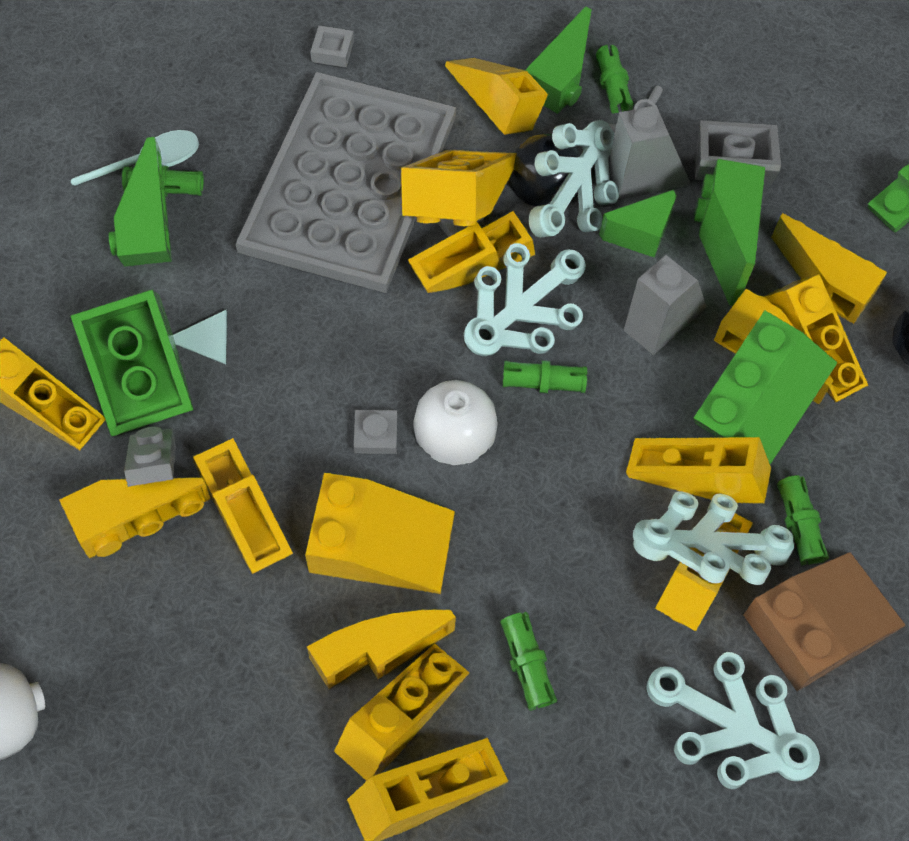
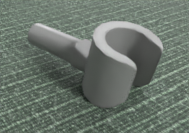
M655 86L649 98L637 101L634 109L655 106L663 91L662 87Z

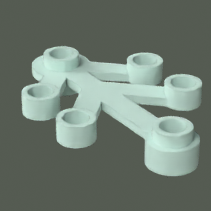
M603 120L591 122L583 130H577L571 123L556 126L552 133V139L557 148L566 149L581 146L583 152L580 157L559 156L556 151L550 150L541 152L535 157V169L541 176L569 173L550 204L536 206L529 214L530 229L535 236L540 238L554 236L564 227V211L577 190L579 203L578 227L582 232L598 231L601 228L602 214L597 208H593L591 168L594 164L596 174L595 201L599 205H609L616 203L619 198L618 187L613 181H610L608 157L610 156L614 139V132L609 124Z
M515 243L510 245L503 256L504 264L507 267L505 308L494 317V291L501 283V275L494 267H483L474 280L475 287L478 290L477 317L472 319L465 327L464 341L467 347L473 353L480 356L493 355L501 346L530 349L538 354L549 351L555 341L554 335L549 329L540 327L531 334L505 329L515 321L555 325L564 330L576 328L583 319V313L577 305L566 304L561 309L534 305L560 283L565 285L573 284L583 275L586 264L582 255L570 249L561 251L553 260L551 271L523 293V268L530 259V253L523 244ZM511 253H519L522 257V262L514 261L511 258ZM565 259L571 260L576 265V269H570L566 265ZM482 276H490L494 281V285H486L482 281ZM564 312L571 313L575 318V322L570 323L566 321ZM479 330H488L491 334V340L482 339L479 335ZM535 336L544 337L547 341V346H539L535 341Z
M683 491L674 493L668 506V511L660 519L642 520L636 524L633 530V545L641 556L649 560L661 561L670 555L697 571L704 580L711 583L723 582L730 568L751 584H763L771 570V565H784L794 549L792 533L779 525H771L767 529L762 530L760 534L716 532L724 522L732 520L738 507L737 502L725 494H715L707 509L708 512L692 530H675L682 520L692 519L698 507V500L693 495ZM690 548H696L705 554L702 557ZM730 549L754 550L756 554H748L744 558Z
M726 652L717 659L713 668L716 678L723 683L732 710L685 685V679L682 674L672 667L664 666L652 672L647 681V693L654 703L664 707L679 703L724 728L723 730L701 736L694 732L682 734L674 746L675 755L682 763L688 765L695 764L703 756L750 743L767 752V754L746 761L736 756L726 758L719 765L717 776L720 783L729 789H737L747 780L776 772L788 780L803 781L811 777L818 769L820 755L817 746L808 736L796 732L784 701L787 696V685L780 677L768 675L756 687L757 699L761 704L767 706L775 733L759 725L741 677L744 673L745 665L739 655ZM722 662L732 663L736 668V674L729 675L725 673L722 669ZM664 677L670 678L675 684V690H664L660 685V679ZM770 684L776 687L779 694L778 698L769 697L765 693L764 685ZM682 742H693L698 749L697 755H687L682 749ZM790 748H797L802 752L803 763L794 762L790 758ZM727 765H734L740 770V780L735 781L727 776Z

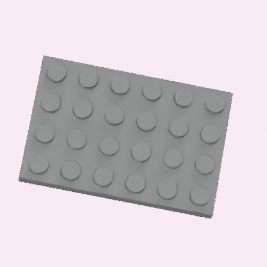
M316 72L236 241L237 253L387 293L416 220L415 216H402L401 167L443 151L456 118V107Z

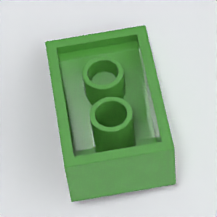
M718 159L713 174L706 173L701 193L703 198H698L694 221L700 222L699 237L729 305L733 306L744 292L755 265L765 167Z
M149 290L71 315L111 437L194 410L173 333L158 293L154 290Z

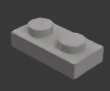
M148 427L139 430L134 435H130L124 468L128 487L173 479L176 449L173 428L162 430L159 427Z

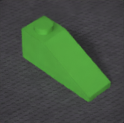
M586 6L525 70L547 92L548 96L543 106L557 114L566 105L573 106L582 91L579 83L592 9Z
M155 137L146 138L114 215L115 231L109 232L112 256L117 255L124 267L172 262L162 157Z

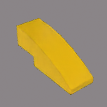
M514 211L483 228H481L478 222L476 225L468 226L408 259L427 293H432L474 282L476 275L483 267H494L498 271L506 268L503 256L512 244L520 243L526 246L530 257L535 255L533 239ZM511 253V258L514 261H522L519 253Z
M234 438L193 457V462L201 478L204 479L213 502L252 574L293 554Z
M417 610L392 613L364 620L335 631L307 646V650L312 664L328 689L366 665H369L377 679H380L455 631L456 617L451 610Z

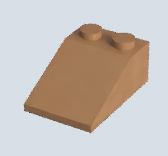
M851 552L787 579L756 597L743 614L796 691L801 690L906 626Z

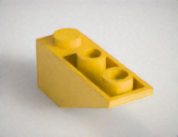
M477 58L446 61L445 67L504 135L533 130L548 94L528 71Z
M784 213L780 216L771 238L801 279L820 274L837 315L853 324L870 302L887 274L886 271L877 267L871 261L861 258L842 247L836 241L824 237L807 227L804 223Z
M820 274L794 281L764 296L773 305L782 309L796 329L803 332L837 362V365L830 374L834 381L827 391L835 403L868 386Z
M3 337L0 340V403L76 449L81 450L104 423L105 417L6 338Z
M173 478L172 480L128 487L126 479L100 480L59 499L81 547L88 558H91L95 555L106 557L117 552L122 547V542L136 535L141 537L150 536L163 527V522L177 515L182 517L191 516L200 511L204 506V502L211 498L203 478Z
M434 643L349 719L334 752L366 781L371 776L380 774L398 756L470 672Z

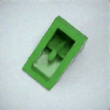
M674 190L604 213L599 233L603 241L655 258L671 217L677 195Z

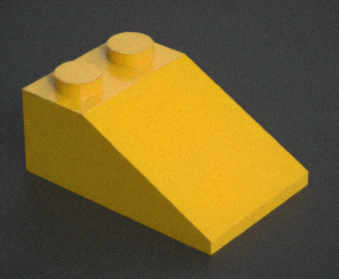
M445 150L401 167L402 216H415L419 223L440 222L441 218L453 219V224L456 226L476 225L477 220L492 212L514 170L516 153Z
M324 473L305 553L309 573L441 594L455 511L368 479Z

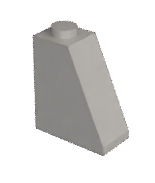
M657 105L619 112L609 158L610 180L618 187V199L690 185L688 176Z
M665 255L638 278L624 331L654 356L706 309L707 306L698 280Z

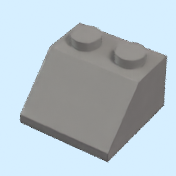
M700 120L695 155V180H704L706 173L713 174L717 160L723 159L765 167L764 184L772 185L781 168L777 125Z

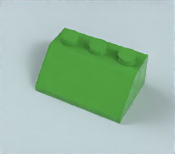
M764 310L694 416V422L717 438L760 437L768 461L771 464L837 365V362L803 332Z

